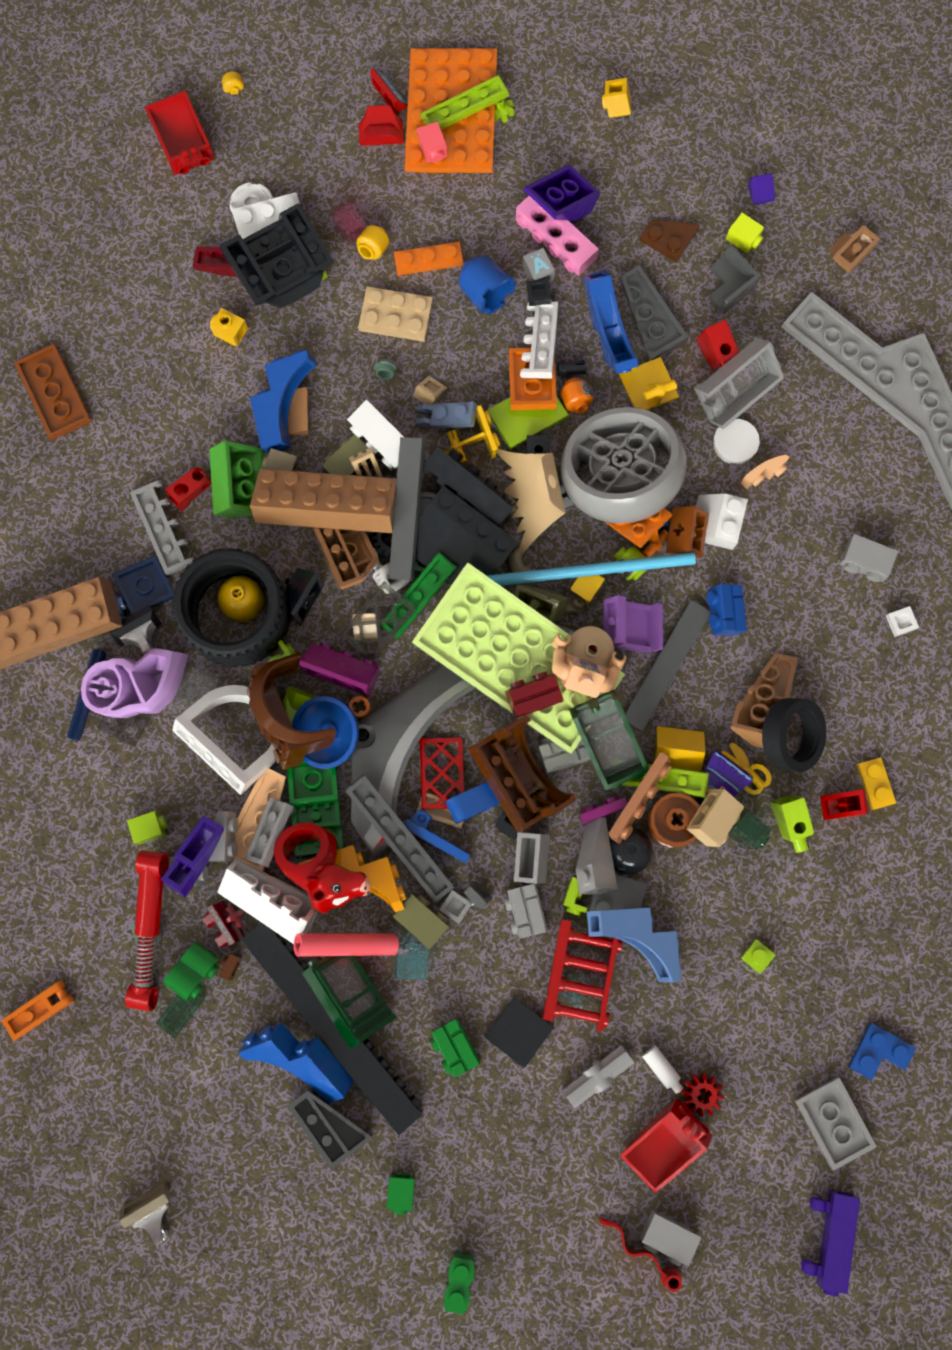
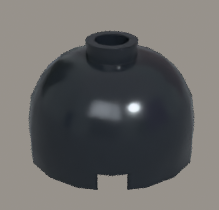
M633 827L629 837L626 840L622 839L620 844L613 841L609 836L614 870L625 875L636 874L644 870L650 863L653 855L652 843L648 835L641 829Z

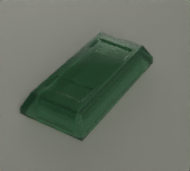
M199 994L196 999L191 997L186 1002L177 995L156 1024L175 1039L206 998Z

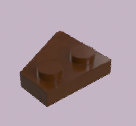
M651 220L641 234L639 241L671 260L678 262L699 230L700 225Z

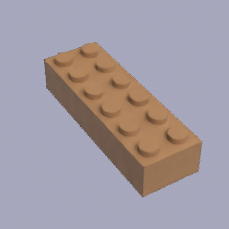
M260 469L250 508L255 523L392 533L397 478Z
M97 577L0 612V669L122 627L112 583Z

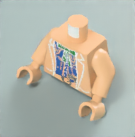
M558 633L552 642V646L555 649L553 652L552 672L558 677L562 685L594 698L598 697L599 692L607 693L613 690L620 673L619 671L622 670L625 664L626 656L624 655L623 660H618L615 658L616 652H614L609 661L610 668L566 653L564 650L571 640L570 636L567 635L563 641L560 638V633Z

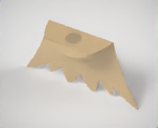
M499 449L497 454L512 467L504 473L516 479L504 492L513 498L519 499L514 504L518 509L512 517H524L517 529V533L525 530L519 550L524 554L542 532L565 514L553 453L523 454Z

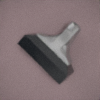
M147 605L122 619V627L109 631L120 647L134 645L140 648L143 655H145L154 648L152 634L156 627L162 623L151 606Z

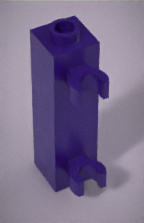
M829 1189L828 1200L811 1197L809 1207L813 1208L812 1210L826 1212L819 1263L802 1259L801 1271H804V1274L817 1276L816 1284L823 1289V1293L839 1296V1293H848L860 1198L855 1194Z

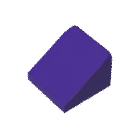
M771 173L750 178L748 189L753 205L775 201Z

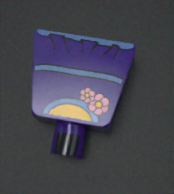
M715 749L703 771L710 774L707 794L710 789H725L735 797L753 780L751 774L718 749ZM699 797L696 802L701 806L705 798Z

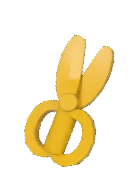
M730 743V749L736 758L725 751H722V753L753 776L751 782L757 787V789L752 790L746 786L743 790L751 795L760 794L763 788L771 783L772 777L769 770L761 764L750 766L744 751L735 743ZM754 769H759L765 774V782L758 776Z

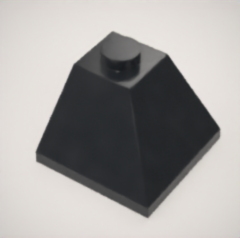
M297 568L294 573L291 572L287 577L285 589L290 613L295 622L301 626L324 585L318 574Z

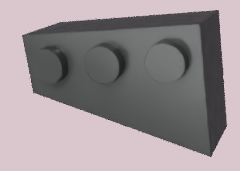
M309 1090L287 1105L331 1170L373 1138L372 1135Z

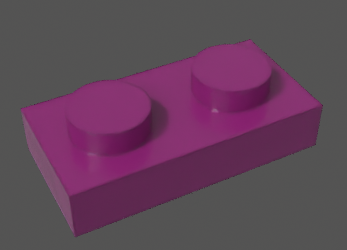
M617 795L605 800L606 805L597 808L596 804L583 808V814L579 815L581 824L584 825L623 810L628 804L626 798L619 799Z

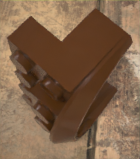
M300 652L254 666L252 675L249 677L250 684L247 687L250 709L258 721L259 730L262 735L266 736L268 742H272L275 760L277 763H281L283 770L302 765L305 754L332 746L336 736L334 727L317 731L293 729L273 679L300 671L298 667L299 661L302 658Z
M526 715L503 726L467 748L516 832L526 830L542 818L555 815L576 801L574 793H564L556 788L535 761L524 733L525 725L531 721ZM513 746V748H512L511 750H509L508 752L504 753V751H506L507 749H509L510 747ZM537 790L540 791V792H538L537 794H535L534 796H532L531 798L529 797V795H531V794L534 793L535 791H537Z

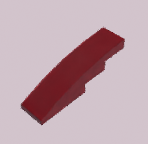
M196 247L193 269L222 276L237 277L220 251V247Z

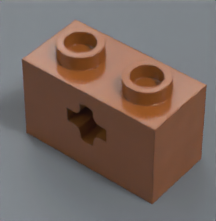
M697 506L673 508L666 553L669 555L695 553V558H702L709 513Z

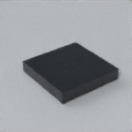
M514 997L485 1038L525 1068L554 1027L545 1020H542L540 1016Z

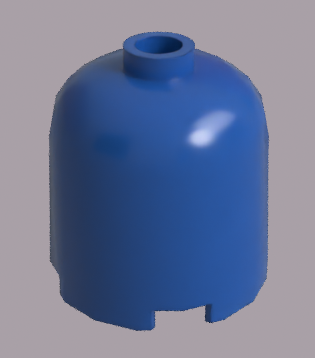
M477 256L467 260L462 265L458 278L459 287L481 313L486 312L488 315L505 305L503 300L508 293L512 295L516 287L515 281L488 256Z

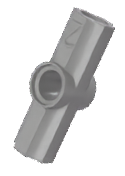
M620 1045L603 1059L593 1062L591 1068H585L582 1071V1075L565 1086L562 1092L575 1109L593 1094H598L614 1082V1078L631 1067L634 1062L622 1045Z

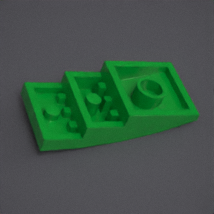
M303 761L302 765L289 768V802L294 807V812L291 815L292 826L298 823H314L320 827L328 828L335 836L337 850L344 848L337 767L321 769ZM316 840L301 842L295 847V857L316 856L320 851L321 843Z

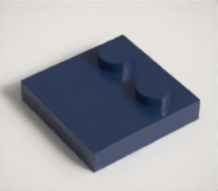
M155 555L112 573L131 614L147 605L154 608L174 598L173 590Z

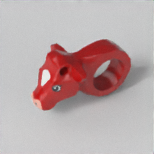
M298 823L282 831L276 839L274 856L279 868L292 882L308 893L312 906L318 912L327 913L333 908L343 907L353 898L369 894L371 883L366 874L363 872H353L335 864L337 841L334 834L328 828L320 827L314 823ZM316 840L321 843L320 851L311 861L304 864H293L289 861L291 852L301 842Z

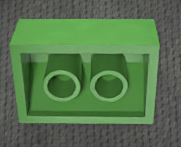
M223 441L209 449L213 514L227 518L253 516L250 503L259 470L264 469L262 468L264 452L258 447Z

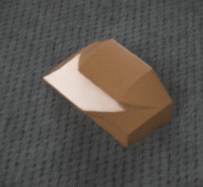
M863 225L855 232L844 233L829 250L833 255L832 258L845 271L850 273L870 254L880 241V238Z

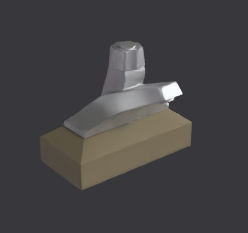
M166 1182L123 1206L120 1210L119 1222L123 1228L133 1226L134 1228L141 1227L146 1229L155 1245H159L169 1236L167 1229L161 1221L165 1210L168 1208L170 1189Z

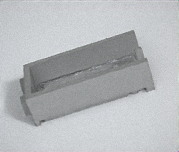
M755 336L753 338L754 341L701 385L698 384L694 387L708 420L712 424L722 429L726 428L784 379L781 371L782 366L777 360L774 346L769 340H763Z

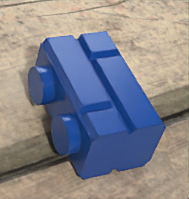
M719 584L709 588L706 601L710 606L709 626L712 628L713 636H735L747 632L742 585Z

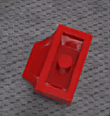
M391 105L367 107L363 119L359 122L360 146L404 143L402 120L396 116Z

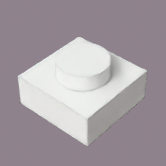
M910 606L886 615L894 637L919 628Z

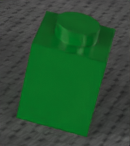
M390 1174L387 1209L392 1210L393 1214L405 1215L407 1211H412L415 1175Z

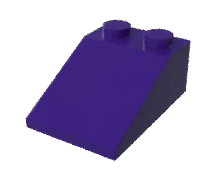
M570 164L524 187V191L555 220L578 221L589 215L600 195V192Z

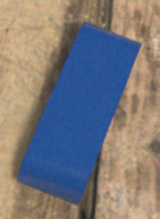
M487 782L454 796L445 802L455 824L500 805Z

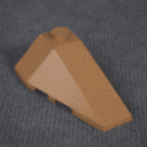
M775 653L761 671L759 678L748 689V693L743 700H740L736 706L731 729L752 746L763 748L762 730L766 715L777 701L789 698L798 658Z

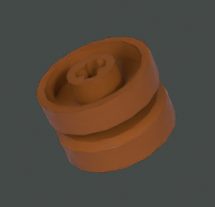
M670 793L661 797L652 805L647 816V828L651 837L660 845L668 848H680L693 842L696 837L686 828L699 809V804L691 796L682 793ZM673 817L677 818L678 824L673 825L671 823Z

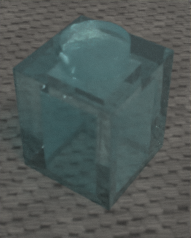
M405 944V948H398V952L395 955L394 978L428 980L429 950L420 949V944Z

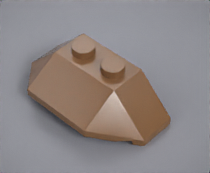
M313 527L321 552L337 587L342 590L364 582L379 562L366 532Z

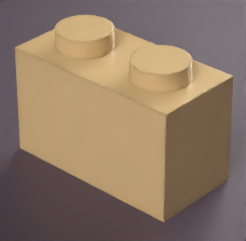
M710 789L686 829L705 846L720 847L728 839V833L733 825L739 821L744 806L725 789Z

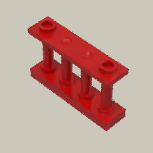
M562 919L556 941L542 1020L553 1021L554 1016H568L596 1022L595 1031L601 1032L603 1027H608L610 1012H606L616 952H621L623 941L613 937L612 939L601 936L589 937L587 933L577 932L575 928H570L572 921ZM577 941L610 948L608 961L604 963L571 956L569 952H566L567 943ZM570 965L605 973L603 988L565 980L566 977H562L563 967ZM567 990L600 997L599 1012L561 1005V1002L557 1001L558 992Z

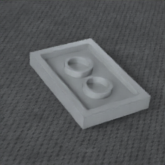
M835 1077L794 1099L832 1171L877 1147L840 1077Z

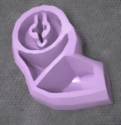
M152 648L138 661L125 657L112 658L108 661L95 663L88 669L83 678L81 686L82 700L86 707L93 712L111 718H129L138 714L160 713L173 701L180 687L188 655Z

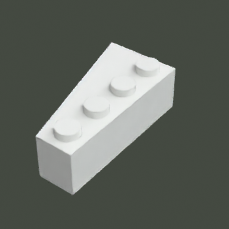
M235 859L226 869L218 893L293 944L296 934L308 932L318 913L312 906L308 893L238 859Z

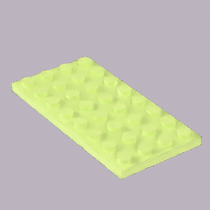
M467 563L412 643L512 713L505 693L506 690L511 689L510 684L522 679L525 684L534 681L532 676L545 671L547 675L554 674L552 672V662L555 649L552 646V642L558 633H560V638L563 641L569 634ZM588 648L590 654H595V652ZM619 671L620 673L615 684L614 690L616 689L622 678L625 676V674L621 671ZM555 675L564 702L527 714L526 716L531 720L527 724L569 754H572L581 741V736L569 709L594 697L564 687ZM591 725L584 727L586 732Z

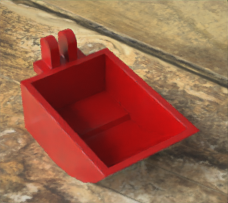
M185 90L144 107L174 176L186 174L190 169L199 165L205 166L215 159L211 146Z
M676 1098L629 1143L620 1154V1157L656 1193L708 1150L713 1135L704 1123L699 1122L693 1116L691 1109Z

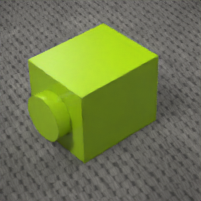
M153 811L127 820L134 844L140 845L167 836L165 829H168V824L165 816H161L159 812Z

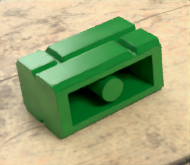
M458 1017L431 1031L433 1037L429 1039L435 1052L441 1051L444 1057L441 1063L447 1075L452 1073L454 1078L481 1063Z

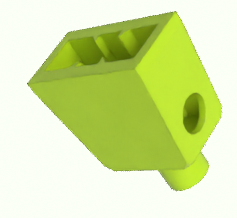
M791 794L770 801L782 838L793 843L796 853L809 850L810 847L806 837L813 835L814 830L805 798Z

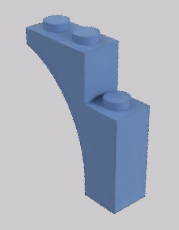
M650 908L587 912L589 937L606 936L620 939L635 947L648 960L657 976L658 982L681 981L677 931L652 932L653 919Z

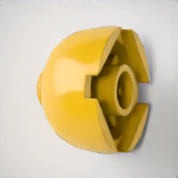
M237 575L227 579L220 586L218 605L222 613L229 619L238 623L249 622L255 619L265 605V594L260 584L253 578Z

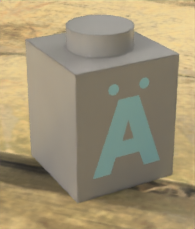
M544 248L531 250L523 256V268L530 281L549 279V282L554 280L555 270Z

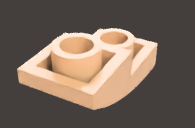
M781 455L763 462L744 477L741 484L748 489L752 484L755 487L759 485L765 476L769 480L774 475L779 477L787 469L785 464L790 457Z

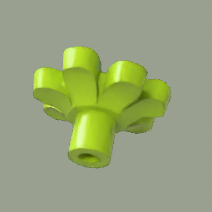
M505 98L495 103V121L501 118V121L505 123L509 120L508 115H515V110L512 108L514 106L512 100L506 101Z

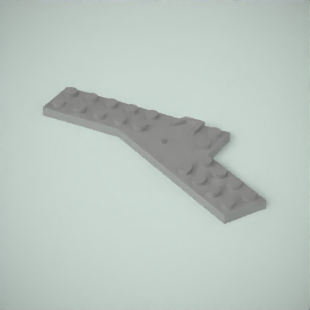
M811 292L787 318L782 328L919 437L952 510V392L925 334L922 333L882 348Z

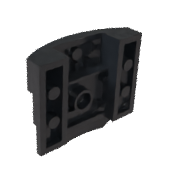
M299 203L279 213L278 221L242 239L239 234L220 244V251L256 306L268 303L278 308H283L303 298L320 287L324 270L334 264L332 257Z

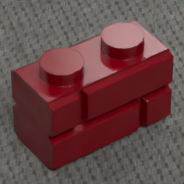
M545 671L532 676L534 681L525 684L522 679L510 684L511 689L506 690L505 693L514 718H519L564 702L554 674L547 675Z

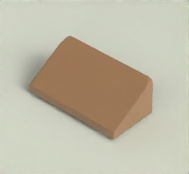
M308 387L296 389L292 398L288 414L289 436L310 435Z

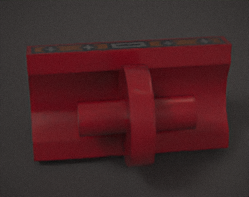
M224 900L207 908L208 912L202 917V920L208 928L217 925L221 932L215 936V942L220 948L240 942L245 937L241 930L244 924L240 920V917L245 914L243 909L236 912L232 905L227 907Z

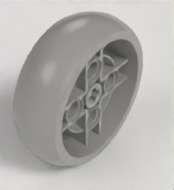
M614 408L590 417L569 437L561 457V481L570 500L588 516L609 523H633L657 514L676 497L685 479L687 454L678 432L661 416L640 408ZM658 446L670 457L666 469L658 466V456L655 452ZM583 462L589 464L588 471L591 481L587 485L577 476Z

